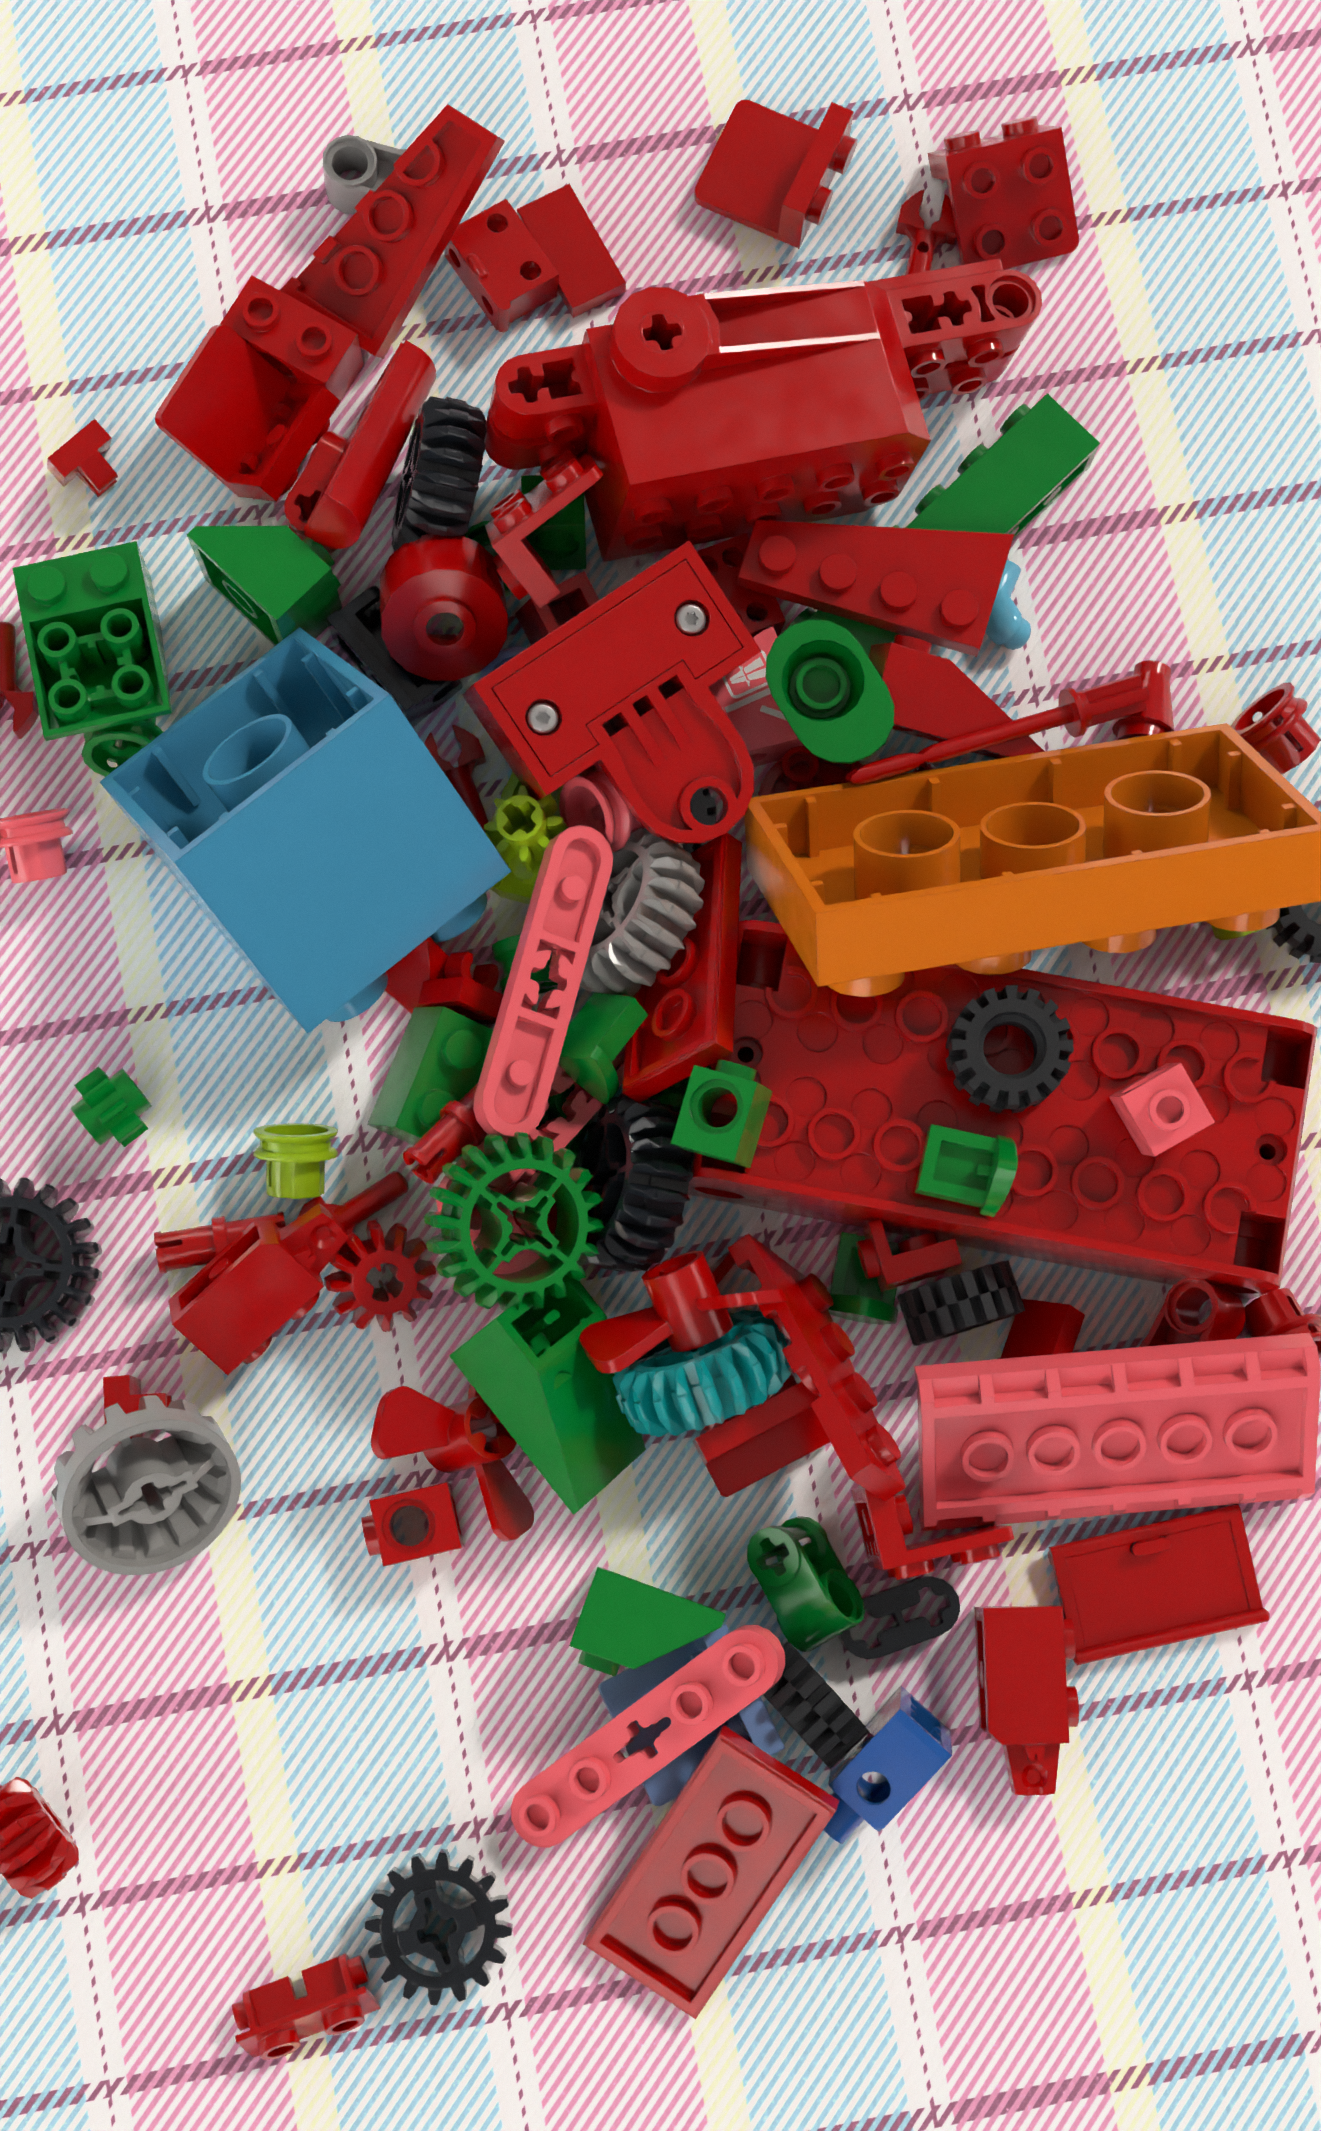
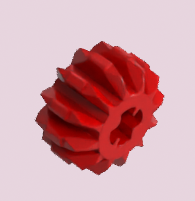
M370 1220L366 1227V1240L361 1241L355 1232L350 1229L347 1230L349 1238L346 1240V1243L351 1250L348 1254L338 1250L336 1254L331 1255L330 1264L341 1271L324 1277V1286L328 1291L340 1292L332 1305L339 1315L354 1310L353 1323L357 1328L365 1329L376 1314L381 1330L383 1332H390L394 1325L393 1313L399 1311L408 1322L415 1321L417 1318L415 1310L409 1304L412 1298L422 1302H429L433 1296L432 1291L419 1281L429 1279L435 1275L436 1267L431 1261L420 1260L427 1250V1245L420 1237L406 1242L407 1228L403 1224L395 1223L384 1238L379 1222L377 1220ZM386 1263L393 1277L387 1284H384L382 1280H378L379 1288H374L367 1275L374 1267H376L378 1272H381V1264Z
M15 1777L3 1786L0 1785V1874L7 1880L11 1888L16 1889L21 1896L33 1899L44 1890L49 1891L66 1878L67 1872L79 1861V1850L73 1841L72 1835L63 1825L62 1820L53 1811L49 1802H46L37 1788L33 1787L28 1780Z

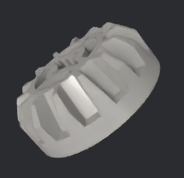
M157 1395L143 1396L140 1398L138 1411L128 1414L122 1410L118 1403L104 1409L107 1423L96 1431L86 1424L81 1425L72 1435L75 1452L65 1451L58 1456L54 1466L58 1484L51 1491L52 1501L67 1539L73 1549L85 1561L107 1572L121 1575H145L176 1567L206 1549L222 1533L233 1516L241 1490V1473L237 1458L212 1416H201L195 1405L187 1400L171 1401L169 1406L166 1407ZM156 1429L163 1430L171 1435L158 1442L146 1437L130 1438V1436ZM121 1442L109 1455L106 1466L92 1473L96 1459L102 1453Z

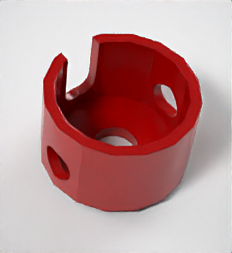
M429 533L423 535L418 540L404 543L389 556L380 575L381 635L390 656L408 672L429 680L456 681L479 673L497 658L507 639L508 613L504 581L496 571L498 567L492 559L494 557L478 542L464 536L444 537ZM451 613L461 619L463 628L458 635L456 633L430 634L426 625L429 619L436 614Z

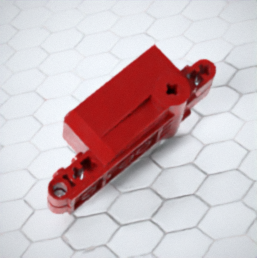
M1000 258L868 282L864 280L713 292L691 296L669 287H648L631 294L620 305L613 324L587 328L582 344L522 354L508 359L499 368L495 378L485 425L487 429L484 441L486 445L485 450L497 465L509 470H523L539 466L543 469L550 461L566 450H571L574 456L583 450H587L603 473V476L594 485L584 491L603 562L675 549L689 540L692 545L736 537L745 533L752 534L756 520L809 523L865 512L875 506L888 503L899 496L931 442L919 401L925 399L929 394L952 390L953 394L956 395L969 394L981 389L987 383L997 380L1006 370L1020 343L1024 340L1040 313L1042 307L1041 291L1036 282L1027 274L1017 270H1003Z

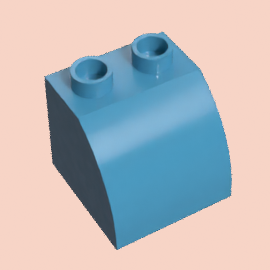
M300 627L100 781L103 788L208 919L268 991L307 1033L311 1032L326 1019L331 1022H342L352 1019L369 1009L386 989L388 983L386 971L429 937L435 942H443L469 929L485 911L488 901L485 892L511 872L392 696Z

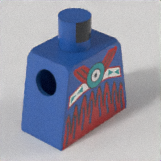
M902 1686L896 1690L866 1725L869 1733L830 1770L828 1785L833 1790L831 1795L838 1799L839 1803L836 1812L824 1828V1831L840 1844H843L864 1820L879 1832L883 1830L952 1756L951 1730ZM868 1772H877L885 1776L886 1780L881 1783H870L862 1775Z

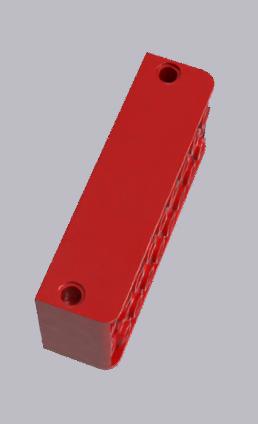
M760 920L739 921L733 1053L721 1060L757 1070L754 1081L773 1092L751 1167L747 1168L694 1153L690 1169L694 1176L689 1182L687 1195L862 1228L868 1222L881 1219L885 1232L911 1237L935 1233L938 1242L955 1238L959 1246L1168 1285H1174L1183 1278L1204 1279L1232 1291L1239 1298L1251 1300L1277 1290L1281 1285L1318 1028L1313 1024L1293 1018L1022 968L1010 973L988 975L970 972L959 967L957 964H950L905 972L903 983L895 990L882 995L867 997L850 996L839 993L828 985L817 986L781 924ZM1006 985H1018L1017 992L1026 993L1029 988L1040 992L1037 999L1045 1004L1051 999L1059 1007L1055 1012L1060 1020L1065 1017L1067 1018L1071 1027L1066 1033L1067 1039L1073 1040L1074 1051L1068 1059V1062L1071 1063L1066 1076L1061 1080V1084L1037 1106L1034 1107L1032 1105L1023 1112L1013 1114L1011 1109H1004L1001 1113L990 1112L989 1105L981 1102L977 1107L968 1101L971 1095L964 1088L959 1092L953 1083L956 1077L953 1070L948 1071L946 1058L949 1056V1049L945 1048L947 1037L953 1028L952 1025L964 1007L973 998L974 1000L978 999L984 991L994 988L995 992L1002 991ZM1004 1025L992 1029L985 1037L983 1045L984 1055L987 1062L996 1071L1014 1075L1024 1072L1031 1066L1034 1058V1047L1031 1039L1023 1030L1015 1026ZM717 1061L711 1064L709 1069L715 1070ZM1166 1063H1181L1215 1123L1157 1156L1142 1155L1108 1096ZM734 1094L723 1095L715 1101L711 1110V1119L716 1128L728 1125L735 1118L738 1104ZM931 1124L995 1138L996 1135H1001L1014 1140L1018 1155L1016 1175L1004 1203L994 1217L980 1214V1207L915 1193L927 1131Z

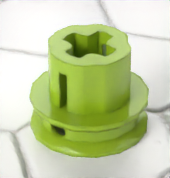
M284 1123L256 1127L253 1130V1134L260 1139V1146L254 1151L253 1156L257 1159L266 1160V1194L276 1198L291 1199L314 1198L324 1194L325 1160L336 1158L338 1155V1151L331 1146V1140L337 1135L338 1129L332 1126L309 1123Z

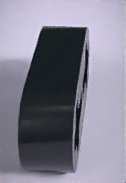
M925 1576L906 1581L862 1598L864 1608L871 1618H881L892 1614L896 1624L877 1633L878 1644L869 1648L865 1640H853L850 1636V1629L838 1635V1638L843 1647L856 1657L869 1660L889 1655L949 1631L959 1617V1596L953 1586L940 1578ZM927 1587L931 1595L944 1596L946 1606L938 1610L939 1622L930 1625L926 1617H915L904 1621L901 1610L920 1602L918 1591L922 1588Z

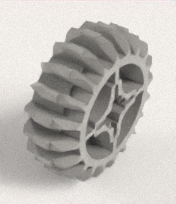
M642 828L637 829L630 835L625 847L612 852V872L580 986L589 992L594 991L596 993L621 996L626 994L633 997L639 991L642 984L651 986L655 982L658 970H669L671 968V958L677 950L685 949L682 943L683 938L697 926L692 919L704 903L698 896L703 890L705 880L699 876L701 865L692 858L688 851L683 849L682 844H673L650 834Z

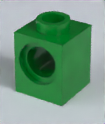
M541 475L521 476V492L523 495L544 480ZM584 492L526 536V539L550 570L586 569Z
M718 1059L715 1070L694 1065L671 1144L690 1152L750 1168L773 1091L755 1082L757 1070L721 1059ZM734 1094L738 1104L735 1118L728 1125L716 1128L711 1119V1110L715 1101L723 1095Z

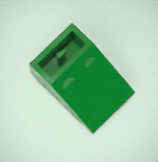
M137 541L12 568L41 725L46 741L172 714L162 630L152 580Z
M444 1006L415 1007L367 1125L414 1145L441 1119L440 1110L449 1101L453 1102L455 1100L459 1102L479 1082L493 1030ZM574 1084L560 1094L549 1096V1107L536 1129L553 1118L561 1116L566 1119L567 1116L562 1110V1105L574 1090ZM591 1119L565 1147V1149L571 1150L575 1154V1160ZM462 1154L454 1162H458Z
M565 1275L562 1279L566 1286L567 1297L558 1299L551 1296L549 1290L545 1288L544 1306L541 1309L534 1310L531 1309L534 1305L528 1293L523 1297L518 1310L513 1304L449 1356L574 1515L637 1459L646 1448L642 1434L636 1433L635 1428L630 1427L625 1413H621L615 1397L617 1390L612 1379L615 1373L608 1374L598 1371L585 1354L579 1339L581 1332L587 1326L606 1320L607 1316L579 1280Z

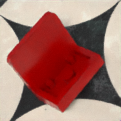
M751 100L737 102L695 186V202L703 208L800 249L811 224L819 226L828 210L833 195V190L829 189V186L836 172L844 175L854 155L858 141L850 136L854 111L831 102L819 129H816Z
M1037 116L1025 117L1002 123L1001 135L985 139L980 138L979 130L944 138L945 149L927 153L931 177L947 180L961 265L1000 258L1003 270L1068 254L1078 247L1079 234L1062 127L1038 125Z
M214 325L209 329L155 414V422L159 429L238 497L277 502L279 497L288 492L296 482L299 473L298 467L310 448L317 444L320 438L328 431L330 426L329 418L340 400L324 385L291 383L231 327L227 325Z
M571 450L561 453L540 471V475L544 479L540 484L525 495H523L520 489L514 490L489 511L493 520L485 525L491 545L498 553L492 559L498 567L496 571L519 601L529 594L538 607L541 608L561 593L551 570L526 539V536L594 485L603 476L602 471L587 450L581 451L576 456H574Z

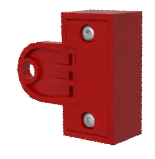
M690 540L472 684L462 695L522 786L527 788L531 797L536 801L549 795L598 762L632 815L650 834L673 844H701L726 834L745 815L754 793V765L747 747L709 689V686L760 653L761 649ZM700 788L714 790L723 802L722 815L715 824L704 825L698 822L691 813V798Z

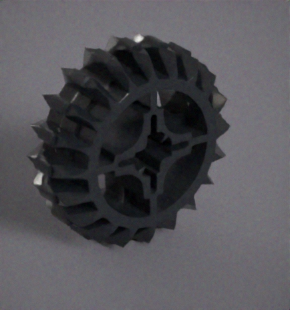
M430 396L419 409L418 418L415 420L404 458V466L396 497V508L393 516L394 524L391 533V545L394 552L404 543L413 542L429 533L445 537L465 536V533L468 532L471 513L474 511L476 493L479 489L478 483L486 447L484 443L487 433L485 427L486 419L480 408L470 406L466 401L451 397L442 399Z
M628 1096L624 1098L614 1097L608 1106H602L599 1110L596 1122H591L587 1127L588 1137L586 1142L579 1146L580 1158L578 1165L574 1168L588 1169L592 1175L589 1183L582 1191L598 1193L603 1200L595 1208L588 1211V1216L602 1220L605 1228L598 1232H588L586 1242L595 1245L599 1254L595 1255V1257H586L588 1263L601 1265L603 1269L618 1272L647 1271L653 1263H660L664 1257L665 1248H671L675 1242L676 1228L684 1223L682 1213L685 1203L690 1201L687 1194L689 1182L694 1176L690 1172V1162L694 1152L671 1144L680 1112L674 1110L671 1105L660 1103L659 1099L648 1098L638 1103Z
M23 1177L19 1178L16 1183L13 1195H11L7 1182L0 1178V1219L10 1216L9 1223H2L0 1232V1263H3L6 1256L13 1259L11 1252L15 1251L17 1256L40 1269L25 1267L21 1274L14 1272L16 1278L14 1280L0 1269V1353L2 1354L8 1352L14 1336L20 1351L26 1353L34 1351L36 1344L35 1330H38L40 1336L47 1343L54 1344L60 1339L59 1332L54 1321L59 1318L62 1323L76 1328L80 1324V1319L78 1315L69 1309L74 1301L85 1306H92L95 1301L93 1295L80 1289L83 1280L97 1282L102 1279V1271L91 1266H84V1260L96 1258L102 1254L101 1245L96 1242H79L94 1229L93 1222L88 1218H81L71 1222L79 1209V1204L75 1200L67 1198L56 1205L58 1189L50 1184H45L35 1196L33 1181ZM31 1216L43 1218L51 1226L61 1246L62 1261L51 1260L46 1256L38 1255L34 1242L35 1232L29 1230ZM58 1280L50 1296L40 1306L26 1314L16 1316L17 1307H24L27 1293L33 1286L41 1282H56Z

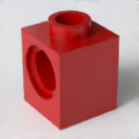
M448 1482L369 1500L372 1515L361 1518L369 1556L381 1554L383 1566H391L465 1548L452 1486ZM415 1506L427 1515L429 1530L423 1541L419 1544L408 1546L397 1539L393 1524L401 1510Z

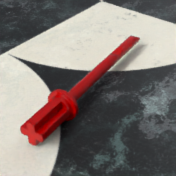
M1138 674L1077 692L1071 687L1065 688L1059 693V707L935 743L918 753H902L862 765L846 774L845 779L857 784L870 783L919 767L924 762H941L1062 725L1065 726L1068 733L1074 738L1083 736L1088 727L1147 710L1145 701L1150 699L1148 688L1142 686L1141 677Z

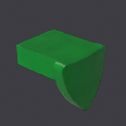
M594 992L568 1026L558 1062L559 1066L586 1092L607 1105L619 1089L618 1076L612 1061L648 1014L634 997Z
M931 1124L927 1131L915 1193L980 1207V1214L994 1217L1004 1203L1016 1175L1018 1155L1014 1140L1001 1135H996L995 1138Z
M841 1232L829 1290L833 1299V1305L828 1308L829 1313L843 1319L868 1324H896L899 1311L894 1307L897 1288L881 1292L877 1277L867 1279L860 1263L856 1242L865 1240V1237ZM888 1241L892 1256L900 1254L898 1243Z

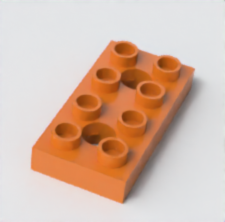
M1227 723L898 774L864 784L847 782L752 797L744 815L748 871L817 986L828 985L831 989L850 996L867 997L882 995L898 988L905 979V972L950 964H957L967 971L978 974L996 975L1010 973L1023 968L1030 962L1032 950L1079 942L1103 952H1134L1151 945L1156 940L1157 929L1203 921L1214 927L1229 931H1257L1275 924L1280 917V908L1321 902V812Z

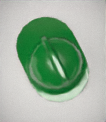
M808 619L789 626L775 639L766 658L765 678L774 701L799 741L813 755L830 763L851 764L871 757L886 743L894 726V703L888 687L861 644L848 629L829 620Z

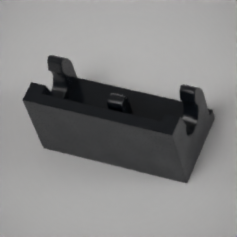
M376 585L368 588L341 610L333 612L326 618L333 640L362 674L392 696L412 727L416 726L463 688L460 680H429L412 674L390 656L381 635L380 589Z

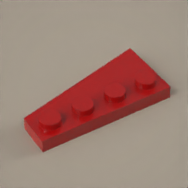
M447 104L393 164L394 171L376 191L369 190L354 207L357 212L334 237L329 235L314 251L313 255L315 258L297 278L292 276L280 291L356 332L361 348L375 357L384 359L505 140Z
M756 520L738 575L737 586L897 634L922 639L934 645L977 657L1014 534Z
M746 1234L728 1247L735 1263L739 1268L743 1270L747 1268L758 1277L762 1287L757 1291L784 1290L788 1301L758 1306L764 1317L768 1319L773 1318L780 1331L792 1342L782 1351L793 1372L798 1375L812 1393L820 1396L810 1404L849 1478L884 1502L906 1488L896 1465V1461L901 1458V1453L890 1433L882 1425L878 1424L872 1410L878 1405L877 1398L867 1381L859 1373L855 1372L850 1357L855 1355V1349L844 1330L837 1323L833 1322L828 1310L833 1305V1299L828 1289L815 1274L803 1275L752 1235Z

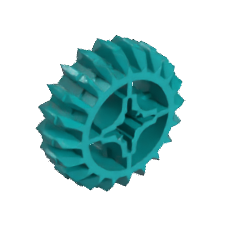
M742 1309L736 1313L728 1312L733 1322V1328L717 1340L689 1351L673 1352L666 1338L622 1371L616 1372L612 1378L617 1390L615 1397L621 1413H625L630 1427H634L636 1433L650 1434V1436L661 1437L667 1433L678 1436L688 1430L695 1429L700 1431L705 1426L714 1423L722 1424L727 1418L745 1414L746 1409L753 1405L763 1404L767 1399V1395L777 1393L791 1375L790 1365L782 1351L788 1345L784 1334L778 1330L773 1318L768 1319L764 1317L761 1311L752 1312Z

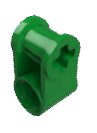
M798 1516L786 1520L781 1526L772 1525L758 1530L751 1537L747 1546V1561L750 1570L757 1578L771 1604L782 1633L796 1649L802 1652H810L859 1624L864 1619L865 1608L861 1594L854 1582L848 1577L829 1542L826 1531L820 1523L810 1517ZM809 1537L811 1543L802 1546L799 1540ZM776 1556L778 1562L771 1565L766 1563L767 1559Z

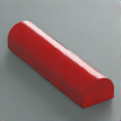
M405 340L404 343L401 342L381 374L303 528L306 530L305 536L323 546L333 549H344L351 547L358 541L414 426L419 409L426 401L436 380V368L432 359L426 352L411 342Z

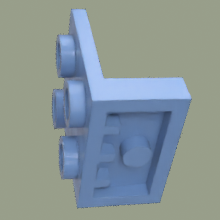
M726 1623L721 1628L634 1670L629 1668L617 1674L616 1677L613 1676L601 1682L598 1686V1691L611 1719L615 1718L728 1634L730 1631ZM761 1696L644 1781L642 1785L652 1805L662 1806L678 1796L723 1725L771 1756L785 1749ZM664 1717L656 1724L643 1728L635 1721L640 1732L633 1738L631 1743L625 1746L628 1755L630 1756L638 1749L641 1750L646 1746L652 1747L658 1753L653 1742L660 1736L662 1731L671 1725L670 1718Z

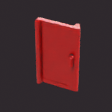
M1239 1504L1049 1547L1048 1559L1053 1567L1060 1603L1063 1606L1064 1619H1072L1074 1623L1076 1652L1073 1661L1076 1665L1268 1622L1270 1619V1613L1262 1605ZM1133 1542H1136V1543L1132 1546V1552H1131L1130 1546H1131V1544H1132Z

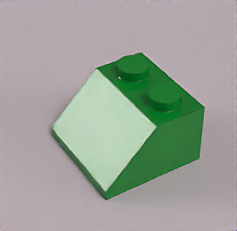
M287 525L195 526L187 534L205 580L274 646L299 627L316 639L329 627L326 618L333 612H338L343 608L337 590L341 583L332 572L331 567L335 562L331 555L321 544L309 537L302 541Z
M598 1566L569 1646L582 1650L578 1661L579 1664L616 1677L620 1665L634 1670L721 1628L726 1614Z

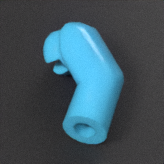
M1007 560L985 632L995 644H1003L1007 649L1016 650L1024 646L1029 640L1031 626L1026 619L1022 618L1021 612L1010 598L1021 573V568L1012 561Z

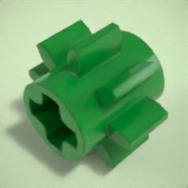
M98 1066L74 1084L82 1095V1099L73 1105L71 1110L100 1146L114 1136L119 1144L121 1143L123 1147H126L149 1129L140 1118V1115L151 1108L152 1105L123 1068L109 1078Z

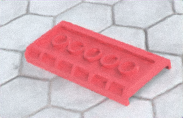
M1310 1333L914 1366L918 1402L920 1492L918 1519L922 1531L1310 1498L1315 1493L1321 1367L1317 1346Z

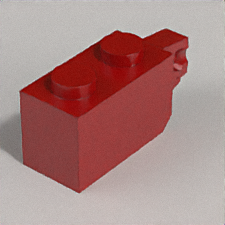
M317 1204L282 1229L273 1221H253L168 1300L172 1325L227 1375L242 1362L245 1364L254 1362L270 1345L273 1333L290 1318L297 1320L303 1317L316 1304L320 1296V1290L324 1287L320 1272L329 1263L331 1255L336 1254L349 1238L345 1227L321 1204Z
M1057 1605L974 1607L979 1727L993 1741L1003 1745L1011 1792L1013 1794L1024 1796L1055 1794L1060 1744L1070 1743L1069 1727H1078L1079 1723L1077 1690L1075 1686H1067L1066 1659H1074L1076 1652L1073 1620L1064 1619L1063 1606Z

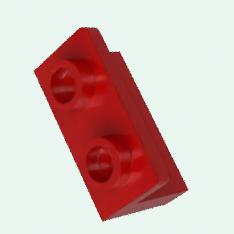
M792 1372L779 1391L767 1395V1399L763 1404L754 1406L745 1411L743 1415H734L727 1418L722 1424L714 1423L703 1428L705 1433L692 1441L722 1497H729L830 1443L810 1404L820 1396L812 1393L802 1381L797 1383Z

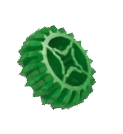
M515 1132L514 1137L508 1138L507 1144L500 1135H487L484 1142V1153L476 1146L466 1145L463 1147L462 1157L466 1164L464 1169L452 1163H446L442 1166L444 1175L453 1181L449 1189L433 1186L429 1190L430 1197L443 1202L441 1212H429L423 1216L425 1224L441 1229L440 1234L433 1236L426 1243L427 1249L430 1252L446 1254L436 1267L439 1275L445 1278L457 1276L454 1281L453 1290L463 1297H468L475 1293V1303L485 1309H491L498 1301L503 1311L513 1304L518 1310L523 1297L528 1293L534 1305L531 1309H541L544 1306L545 1288L548 1289L551 1296L558 1299L567 1297L566 1286L562 1278L565 1275L579 1281L586 1278L585 1271L577 1264L580 1255L595 1257V1255L599 1254L595 1245L586 1242L588 1232H598L605 1228L602 1220L588 1216V1211L603 1201L598 1193L582 1191L592 1178L589 1170L581 1167L572 1169L576 1156L571 1150L560 1148L554 1152L552 1139L539 1135L531 1143L528 1134L524 1132ZM532 1169L535 1171L527 1184L519 1182L516 1188L505 1195L495 1192L487 1186L500 1175L513 1170ZM556 1203L557 1224L553 1236L549 1231L547 1218L551 1207ZM497 1206L510 1211H516L515 1218L521 1223L520 1228L528 1233L531 1238L519 1233H513L514 1227L507 1220L508 1216ZM474 1207L480 1213L482 1219L481 1231L473 1242L477 1247L475 1251L470 1237V1219ZM527 1249L540 1256L536 1262L523 1270L509 1274L493 1273L502 1261L509 1263L520 1251Z

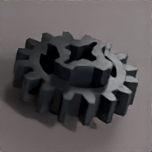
M448 1849L440 1850L434 1866H428L420 1852L414 1854L411 1858L412 1874L407 1876L402 1870L394 1866L387 1876L395 1890L391 1893L386 1890L376 1889L371 1898L378 1907L383 1909V1914L368 1917L365 1921L366 1930L380 1933L381 1940L374 1943L367 1952L369 1958L386 1956L390 1963L381 1976L385 1983L395 1979L399 1974L407 1980L404 1986V1998L410 1999L416 1993L418 1987L421 1986L428 1988L430 2005H438L443 1989L450 1987L459 2002L466 2000V1981L472 1978L476 1983L486 1987L491 1980L489 1971L484 1965L486 1961L503 1964L506 1959L507 1952L494 1942L495 1938H505L512 1935L513 1924L504 1920H497V1914L509 1906L508 1895L491 1897L488 1891L492 1887L496 1875L491 1871L479 1879L473 1876L471 1873L474 1868L475 1857L468 1855L458 1868L450 1866ZM440 1881L455 1883L466 1889L473 1897L461 1901L444 1893ZM413 1890L417 1911L411 1921L394 1928L395 1915L399 1903L408 1892ZM431 1905L434 1910H438L442 1920L454 1918L456 1922L448 1935V1948H446L445 1942L440 1941L437 1933L425 1935L423 1931L431 1917ZM484 1925L483 1942L477 1953L466 1963L461 1945L466 1933ZM416 1952L433 1960L438 1972L420 1968L406 1956Z

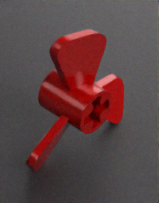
M691 1251L667 1259L650 1268L642 1275L641 1278L653 1304L652 1307L590 1324L581 1332L579 1339L585 1354L598 1371L608 1374L616 1373L631 1365L666 1338L673 1352L689 1351L717 1340L733 1328V1322L727 1309L786 1302L788 1300L783 1289L721 1295L717 1285L735 1265L730 1251L725 1253L711 1267H709L703 1251Z
M471 1384L469 1385L467 1400L447 1407L407 1386L391 1389L382 1396L377 1406L371 1435V1448L378 1458L385 1460L423 1452L428 1462L434 1468L444 1473H456L475 1467L490 1525L497 1538L504 1542L512 1541L519 1538L533 1526L534 1510L532 1504L501 1460L514 1450L517 1442Z

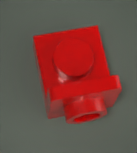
M881 1219L868 1222L863 1229L865 1240L856 1242L858 1256L865 1277L867 1279L877 1277L881 1292L953 1272L963 1264L956 1239L938 1243L935 1233L920 1235L898 1243L900 1254L892 1256Z

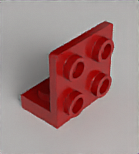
M863 1487L851 1490L869 1567L887 1570L888 1578L896 1577V1580L934 1572L936 1570L933 1559L950 1555L952 1563L961 1562V1564L1001 1556L998 1543L1014 1540L1012 1526L989 1525L906 1545L904 1536L913 1534V1524L905 1495H894L884 1502Z

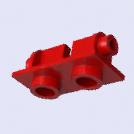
M345 1953L302 1970L301 1973L307 1996L296 1999L293 1983L289 1976L243 1992V2000L232 2004V2011L238 2029L242 2031L250 2028V2030L236 2035V2043L253 2058L260 2056L263 2060H272L293 2053L301 2046L300 2040L324 2030L327 2035H337L362 2025L365 2022L364 2015L381 2009L378 2000L365 1986L359 1988V1985L369 1982V1975L363 1957L359 1955L349 1959Z

